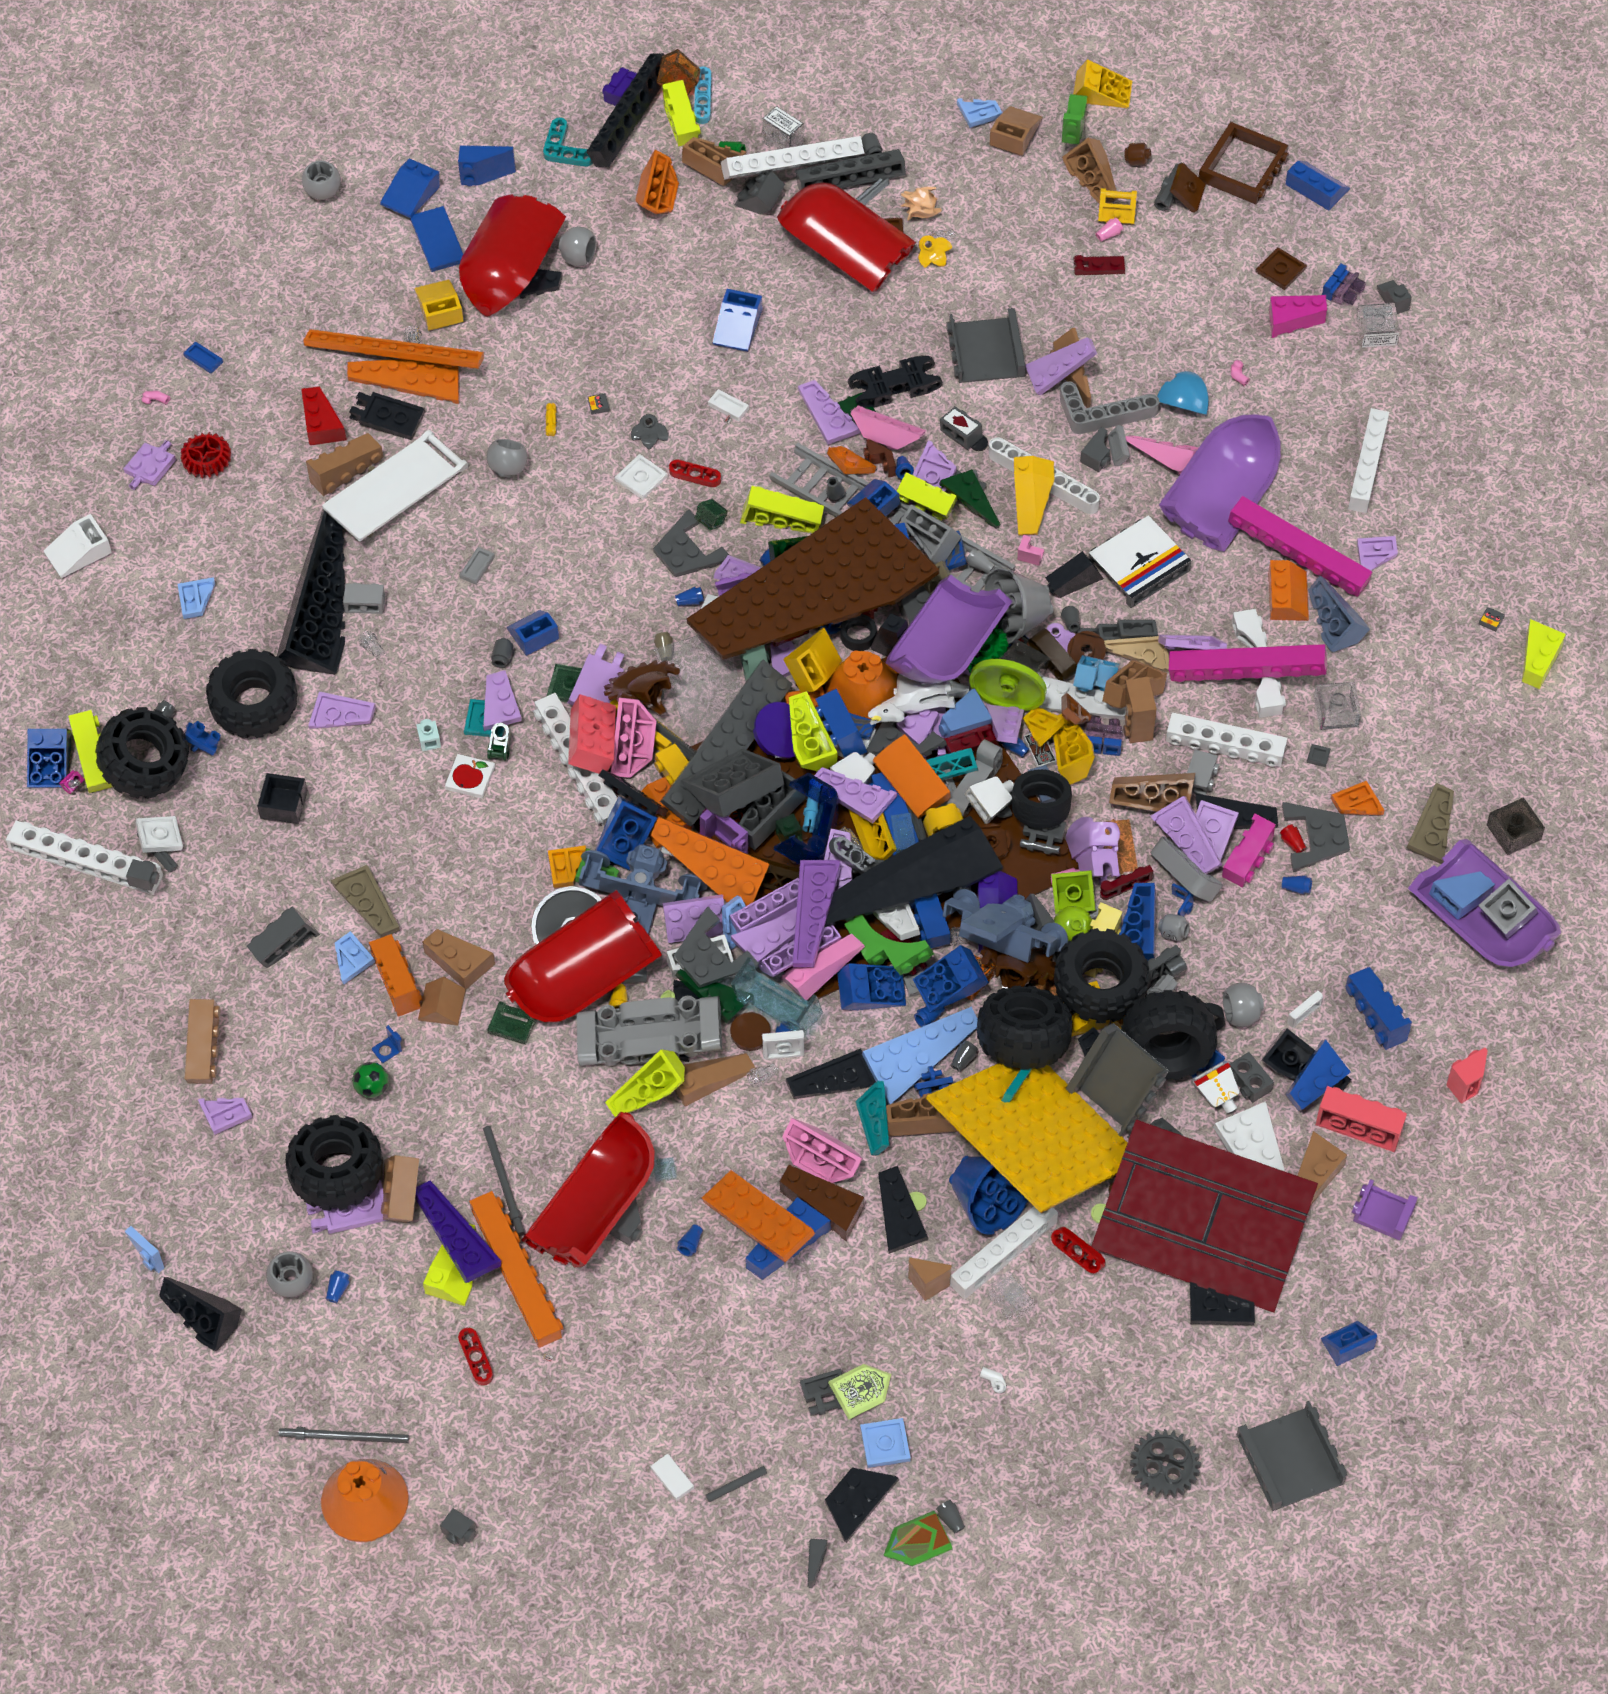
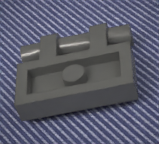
M1062 822L1052 828L1042 829L1033 828L1025 824L1023 835L1030 837L1029 840L1021 839L1020 847H1025L1030 851H1034V849L1044 851L1045 854L1049 855L1051 853L1059 854L1060 846H1055L1053 843H1062L1066 822ZM1036 838L1047 840V843L1036 842Z
M841 1368L800 1380V1386L806 1403L815 1401L816 1404L808 1408L810 1416L816 1414L820 1416L826 1414V1411L836 1408L838 1410L842 1409L828 1381L842 1375ZM833 1395L834 1400L823 1403L822 1398Z

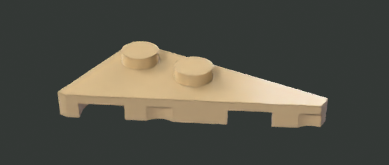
M1159 636L1104 640L1107 652L1130 660L1134 659L1158 670L1169 672L1168 649L1158 642Z

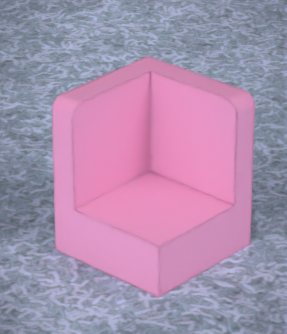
M1023 535L1018 548L1017 560L1039 566L1044 549L1031 546V537Z

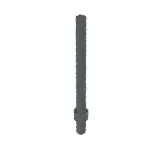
M485 1126L483 1131L507 1202L509 1218L514 1224L518 1236H523L525 1231L521 1222L523 1219L521 1212L517 1209L491 1126Z
M296 1427V1429L279 1428V1437H296V1440L316 1438L409 1443V1435L311 1430L306 1429V1427Z

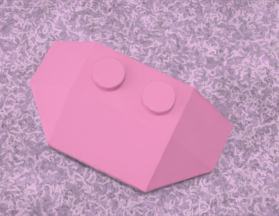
M857 406L851 411V415L863 437L876 443L884 444L892 450H898L918 440L926 433L924 429L861 406Z
M619 697L614 761L612 762L611 773L620 777L631 778L653 759L657 720L637 699Z
M791 1118L782 1136L793 1165L831 1183L854 1177L863 1159L849 1145L813 1125Z

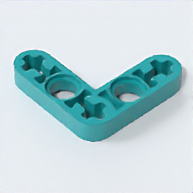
M561 117L553 119L543 148L545 160L583 167L591 166L593 162L586 152L587 149L563 146L567 133V121ZM555 137L560 139L557 142L551 141V139ZM568 153L573 155L571 158L564 157Z

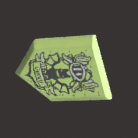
M862 1364L828 1381L848 1420L885 1402L891 1374Z

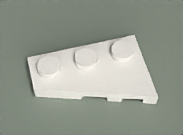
M909 904L884 911L882 909L873 911V915L901 941L920 935L919 927Z

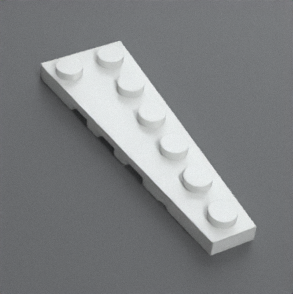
M1041 676L1047 686V693L1043 704L1039 706L1040 708L1049 712H1062L1061 697L1067 692L1092 715L1101 716V718L1125 720L1126 706L1119 709L1103 702L1104 691L1096 689L1081 691L1076 686H1073L1072 683Z

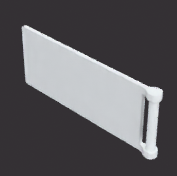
M427 430L413 443L325 502L322 508L358 541H361L459 472H463L468 468L469 463L461 460L438 440L431 430ZM430 441L457 466H451L425 442Z

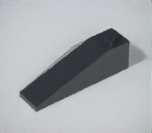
M164 1277L159 1297L174 1314L179 1313L185 1319L183 1324L186 1328L192 1327L197 1333L195 1338L200 1343L213 1351H218L236 1330L242 1309L226 1299L172 1278Z

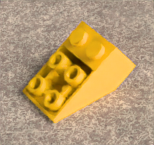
M1087 59L1076 72L1073 94L1087 96V104L1129 108L1132 80Z
M450 279L414 288L428 331L464 322L462 307Z
M825 628L819 630L783 659L800 692H814L828 681L842 661Z

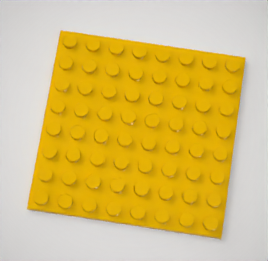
M1002 1063L995 1064L927 1095L925 1099L1040 1213L1115 1176L1128 1143L1078 1093L1074 1092L1071 1094L1067 1091L1066 1087L1068 1084L1053 1071L1049 1065L1040 1069L1033 1068L1011 1102L1005 1103L1001 1100L1021 1068L1006 1067Z

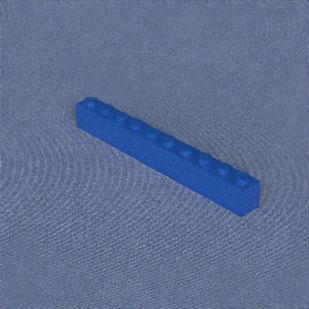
M882 773L871 775V783L869 785L873 786L874 784L880 786L883 790L896 792ZM897 793V797L883 812L896 847V851L892 856L919 842L906 803ZM937 893L933 894V897L927 899L921 897L915 899V902L909 903L910 909L914 910L915 914L913 916L921 930L920 940H926L931 948L950 944L951 933L946 919L943 917V910Z

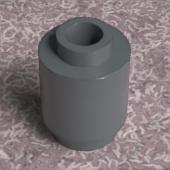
M866 133L863 135L861 140L866 156L882 153V146L876 134Z
M501 638L495 641L491 655L492 665L495 667L505 668L509 664L514 648L510 640Z

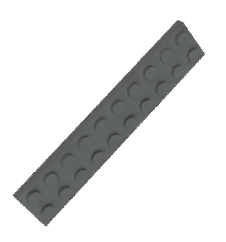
M763 659L660 802L691 827L701 815L705 806L682 784V780L742 749L747 750L755 738L753 729L757 713L770 703L781 702L793 684Z

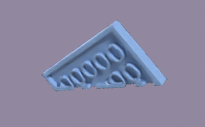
M972 1007L862 1052V1056L875 1081H884L887 1105L893 1104L909 1088L922 1079L921 1074L928 1072V1066H933L934 1068L946 1055L951 1053L956 1046L977 1029L978 1019Z

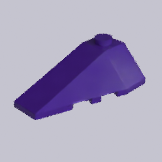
M998 871L977 882V897L980 902V908L987 904H1003L1013 895H1017V879L1002 871ZM978 944V953H980L983 945Z

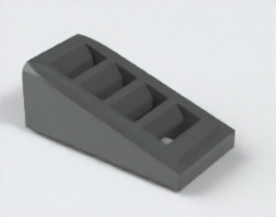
M826 1539L809 1540V1588L814 1587L827 1551Z

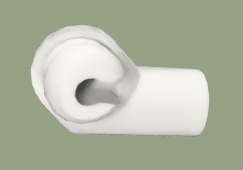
M983 1367L980 1377L990 1380L992 1388L996 1393H1003L1006 1389L1003 1375Z

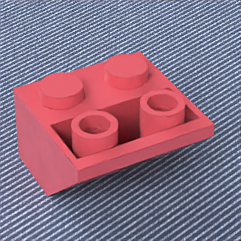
M1485 1047L1479 1051L1474 1050L1466 1059H1459L1451 1066L1447 1087L1461 1104L1479 1092L1488 1051Z

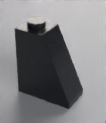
M1083 551L1045 577L1049 583L1047 585L1049 591L1053 595L1056 593L1060 598L1104 579L1097 567Z
M890 613L879 628L871 650L889 656L893 647L908 628L907 619Z

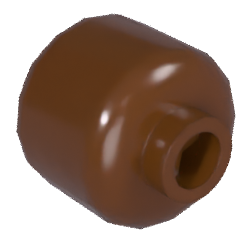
M1143 142L1130 143L1124 151L1125 161L1130 166H1145L1148 159H1151V149Z

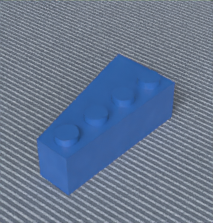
M1134 883L1119 935L1124 933L1131 938L1132 943H1137L1143 950V956L1148 961L1151 958L1155 959V883Z
M1367 967L1348 975L1345 985L1346 991L1350 996L1354 997L1358 1011L1363 1012L1365 1015L1367 1026L1376 1033L1375 1038L1378 1044H1382L1385 1050L1406 1042L1412 1021L1409 1017L1404 1018L1402 1016V1008L1399 1005H1394L1393 996L1389 991H1383V983L1373 970Z

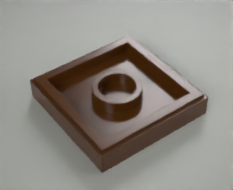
M1277 247L1256 268V273L1281 289L1286 290L1306 270L1307 265Z

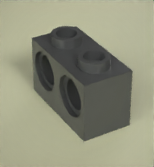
M1250 1052L1230 1063L1236 1084L1240 1087V1092L1244 1098H1248L1254 1103L1272 1091L1274 1081ZM1240 1069H1244V1070H1246L1247 1072L1242 1073V1072H1240L1239 1070H1240ZM1251 1085H1258L1259 1088H1254Z

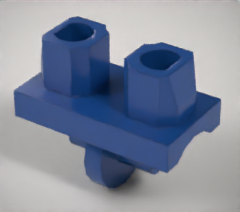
M196 721L192 724L189 722L186 725L184 734L186 735L185 740L192 744L190 750L195 752L199 748L213 756L220 740V733L215 730L207 733L204 731L205 726L203 723Z
M928 1066V1072L922 1073L921 1078L922 1080L930 1079V1081L916 1083L914 1089L918 1091L920 1098H922L924 1094H932L931 1088L938 1087L940 1090L953 1083L952 1076L935 1079V1077L942 1076V1071H934L933 1066Z

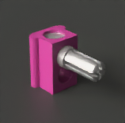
M72 770L59 784L68 794H71L85 779L78 771Z

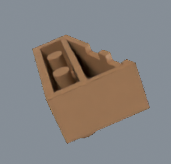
M696 137L691 138L682 146V162L723 186L733 178L724 180L721 161L730 157L747 155L746 151H733L728 146L722 148L715 146L714 142Z

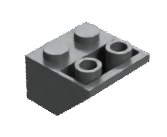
M771 170L765 173L761 172L759 175L749 177L745 181V186L737 195L738 199L734 205L758 214L771 211L785 184Z

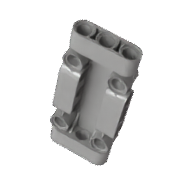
M684 996L679 1002L671 997L632 1001L620 1004L619 1009H615L611 1005H604L598 1011L591 1010L577 1013V1055L580 1066L603 1063L607 1066H615L618 1062L627 1065L647 1063L661 1049L674 1051L678 1057L683 1054L688 1057H695L701 1052L722 1050L719 996L705 997L697 1000L692 996Z

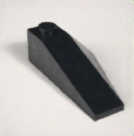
M1285 1028L1270 1045L1262 1061L1278 1074L1296 1079L1315 1050L1288 1028ZM1346 1076L1333 1087L1340 1088L1343 1091L1352 1079Z

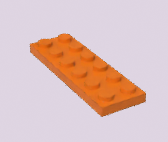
M732 1170L701 1197L706 1205L784 1262L790 1259L815 1235L811 1227Z

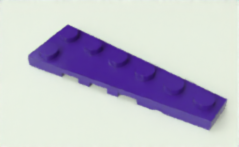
M431 1180L416 1187L415 1199L465 1283L501 1266L499 1257Z

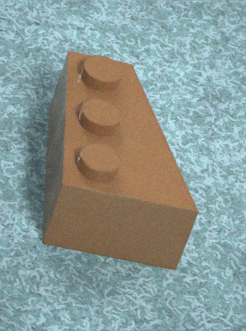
M1133 659L1106 681L1102 701L1111 707L1119 709L1125 707V680L1148 676L1153 696L1162 694L1167 673Z
M1149 676L1125 680L1126 725L1123 726L1124 735L1129 738L1130 744L1152 741L1157 708Z
M438 929L422 941L424 953L465 989L469 988L495 965L494 953Z
M1314 1131L1297 1175L1318 1183L1311 1205L1345 1166L1347 1158L1346 1153Z
M394 1155L384 1160L383 1202L381 1205L383 1220L404 1223L413 1221L419 1158Z

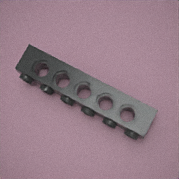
M900 149L796 170L799 191L815 183H829L839 188L874 182L880 178L884 180L886 178L906 175L905 159Z

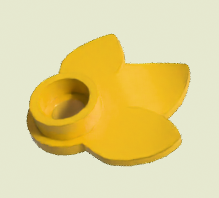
M923 236L919 241V249L921 251L918 259L920 264L924 268L928 267L931 262L937 266L944 267L946 265L945 252L952 248L951 243L943 237ZM926 241H929L931 243L930 248H927L925 246Z

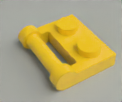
M1101 188L1098 221L1108 222L1109 219L1117 218L1120 223L1134 224L1137 191H1109L1106 188ZM1105 199H1131L1130 205L1105 203Z

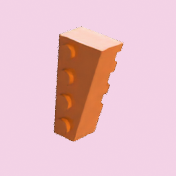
M392 934L369 942L372 956L397 1016L399 1017L420 1009L419 1001H422L419 989L415 987L412 973H409L407 969L409 966L405 956L402 957L400 954L402 949L399 941H395Z

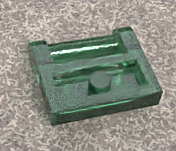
M500 1001L487 1032L488 1034L526 1045L537 1019L531 1018L522 1009L508 1006L506 1002ZM507 1013V1014H510V1015H514V1016H517V1017H520V1018L527 1019L528 1021L525 1022V1021L518 1020V1019H515V1018H511V1017H508V1016H505V1015H502V1014Z

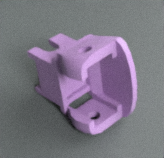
M1081 817L1072 823L1066 833V841L1072 859L1078 862L1079 870H1092V876L1099 878L1100 885L1103 881L1107 880L1109 875L1112 877L1120 876L1117 859L1120 830L1117 823L1093 822V819L1090 817ZM1105 829L1109 830L1110 835L1105 833ZM1104 846L1113 847L1112 849H1103Z

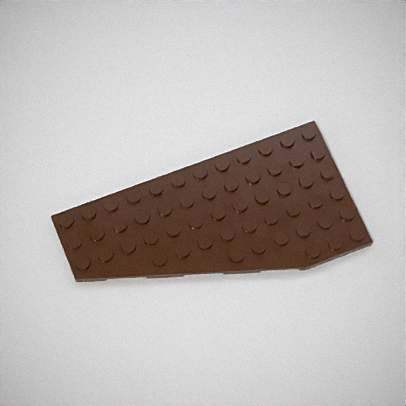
M865 497L686 618L687 624L722 660L744 654L746 650L774 641L775 643L781 642L829 623L836 624L861 616V613L888 604L890 606L895 605L937 576L940 569Z

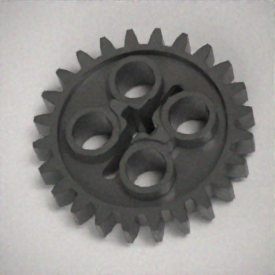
M1164 1429L1161 1435L1158 1430H1155L1154 1436L1147 1433V1440L1140 1438V1445L1135 1444V1451L1131 1452V1458H1133L1130 1460V1466L1133 1467L1131 1474L1136 1475L1134 1481H1141L1140 1489L1148 1487L1147 1494L1155 1491V1498L1160 1493H1163L1164 1499H1167L1169 1493H1171L1173 1498H1176L1177 1491L1184 1495V1488L1190 1491L1191 1483L1196 1484L1197 1478L1195 1476L1200 1474L1198 1468L1201 1467V1462L1197 1461L1200 1454L1194 1453L1196 1446L1189 1447L1191 1439L1183 1441L1184 1434L1176 1437L1175 1430L1172 1431L1171 1435H1168L1166 1429ZM1155 1448H1159L1163 1452L1161 1454H1156L1152 1450ZM1180 1454L1184 1459L1177 1460L1173 1456ZM1164 1461L1168 1462L1167 1466L1163 1465ZM1154 1468L1157 1470V1473L1151 1474L1147 1469ZM1175 1474L1178 1476V1479L1172 1480L1168 1475Z

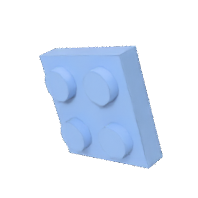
M903 1418L860 1425L867 1468L910 1462Z

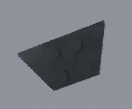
M852 1467L827 1496L825 1504L831 1512L844 1542L847 1543L895 1486L899 1481L897 1476Z

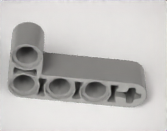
M984 739L980 743L976 754L978 771L967 773L951 795V799L948 800L947 805L950 803L956 804L964 818L973 808L965 796V792L970 786L995 776L1002 764L1003 749Z
M1164 836L1160 838L1150 852L1156 860L1196 897L1211 902L1223 886L1215 877L1204 873L1172 841Z

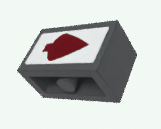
M953 407L940 418V431L967 450L983 437L982 424L957 407Z

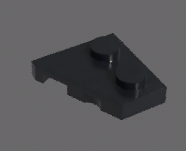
M538 269L532 280L520 293V299L535 293L536 295H541L545 292L559 290L562 272Z

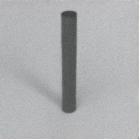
M762 1466L706 1494L708 1502L767 1474L766 1468Z

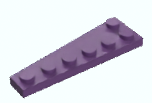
M800 860L793 967H814L841 866L840 860Z

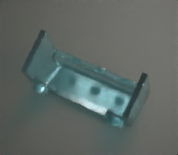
M750 957L747 958L731 982V986L737 996L736 999L740 1003L752 1005L788 1026L787 1029L789 1031L803 1030L804 1033L823 1014L816 995L813 994L811 999L807 1001L758 973Z

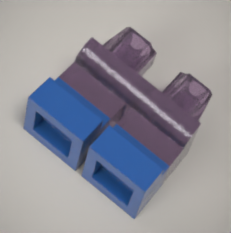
M1342 263L1339 264L1323 286L1322 295H1326V299L1342 305L1344 302L1353 305L1358 294L1352 292V290L1362 293L1366 282L1359 279L1358 272L1353 274L1346 270L1347 266Z
M1092 716L1090 722L1087 723L1086 735L1093 743L1094 753L1101 754L1102 740L1104 739L1103 754L1120 756L1122 742L1120 720L1112 718L1109 719V725L1101 724L1102 718Z

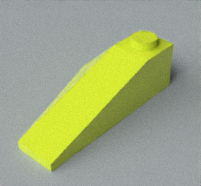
M807 691L789 697L793 752L801 768L819 771L821 767L830 768L837 763L838 753Z
M661 1049L605 1103L614 1117L620 1112L631 1113L670 1095L684 1082L685 1067L674 1051Z
M469 1224L475 1230V1225ZM441 1245L428 1270L423 1287L427 1295L465 1306L473 1281L464 1282L444 1246Z

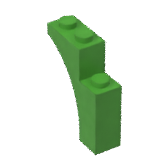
M1070 94L1067 112L1064 113L1063 143H1080L1087 108V96Z
M862 914L844 924L849 933H852L864 944L865 947L861 950V953L869 965H881L889 958L900 976L909 973L913 967L926 962L934 955L926 940L902 943L881 936L871 928Z

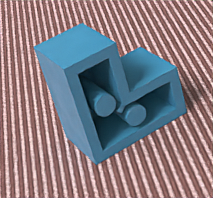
M1082 655L1077 664L1073 686H1076L1081 691L1092 690L1094 686L1105 691L1106 681L1119 671L1120 663Z

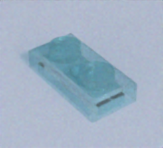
M911 813L891 815L897 854L914 845L915 837Z

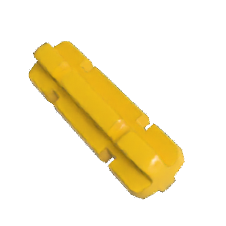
M547 403L546 435L555 436L556 404Z

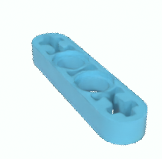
M699 67L695 72L694 113L697 123L706 124L710 121L711 70L707 67ZM702 74H705V80L701 79ZM706 87L707 90L700 91L699 88ZM700 100L707 101L706 104H699L698 102ZM701 111H704V117H700Z

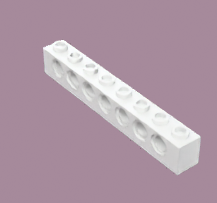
M861 136L730 157L721 161V167L725 180L760 174L761 172L765 173L770 170L773 172L857 158L864 154Z
M553 693L535 701L533 713L536 720H541L545 735L551 737L550 742L553 749H558L560 753L561 763L563 765L566 764L569 768L567 769L568 774L572 780H576V787L580 795L584 794L586 797L584 800L588 809H593L596 823H601L604 828L618 798L612 788L603 783L604 779L598 776V773L568 764L569 748L567 747L569 746L570 717L557 694Z
M15 821L6 838L10 850L154 895L163 877L161 867L157 863L152 862L156 865L157 871L160 874L157 884H154L152 891L129 886L126 874L132 860L143 861L140 858L124 855L117 850L111 851L98 844L92 845L82 839L76 840L64 833L57 834L44 827L38 828L29 822Z

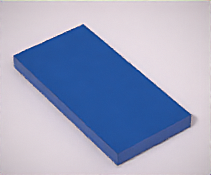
M444 206L414 214L410 221L430 271L434 272L459 265L463 252Z

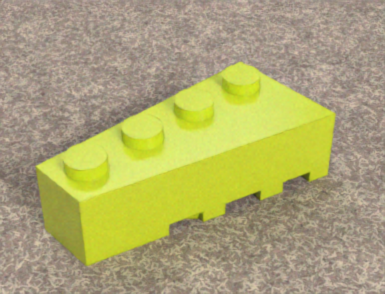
M751 486L743 506L740 523L746 524L747 521L756 522V526L771 524L774 525V528L778 529L791 527L793 531L813 533L819 529L824 506L762 487Z
M92 710L69 715L70 725L89 793L111 788L112 784H108L102 777L103 772L98 769L96 763L97 755L95 751L100 736L97 727H100L97 715L93 716Z

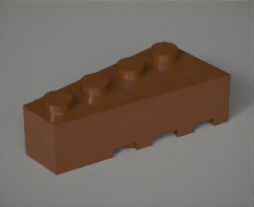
M788 1165L779 1181L780 1192L791 1201L798 1197L830 1219L831 1231L836 1232L843 1240L847 1241L864 1209V1197Z

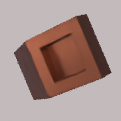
M870 439L866 440V448H863L865 459H868L874 465L882 463L883 471H887L888 478L895 477L896 464L892 451Z

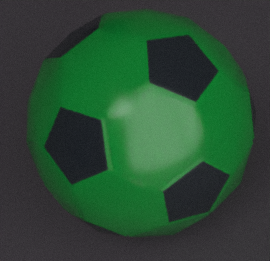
M366 1062L354 1071L352 1083L359 1095L372 1099L379 1097L385 1092L389 1084V1077L386 1069L380 1064Z

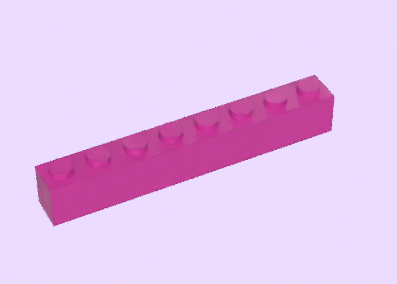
M1242 496L1230 511L1228 522L1234 527L1240 528L1251 537L1262 541L1266 546L1276 549L1282 555L1296 561L1299 565L1305 566L1314 574L1320 575L1331 584L1344 589L1348 594L1358 597L1369 583L1372 571L1246 497Z
M1325 644L1170 651L1168 671L1171 681L1177 682L1213 679H1259L1261 677L1279 678L1283 676L1299 677L1306 675L1319 676L1327 674V652Z

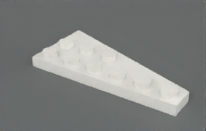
M1266 1101L1214 1124L1213 1128L1228 1152L1285 1171Z

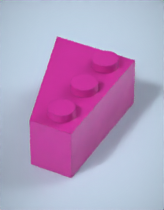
M1326 295L1271 296L1269 304L1271 337L1275 338L1279 334L1286 332L1289 334L1296 329H1306L1325 323L1327 314Z
M1254 814L1250 829L1243 832L1242 836L1244 838L1238 846H1235L1225 863L1222 877L1242 888L1246 882L1250 883L1255 875L1254 870L1256 867L1260 868L1265 859L1264 855L1266 853L1270 854L1274 847L1273 836L1276 824Z

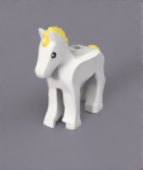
M899 674L897 677V688H894L895 696L877 705L868 713V717L871 718L870 724L901 722L904 720V713L912 714L938 707L956 709L954 696L949 697L947 691L952 689L951 681L926 684L916 682Z

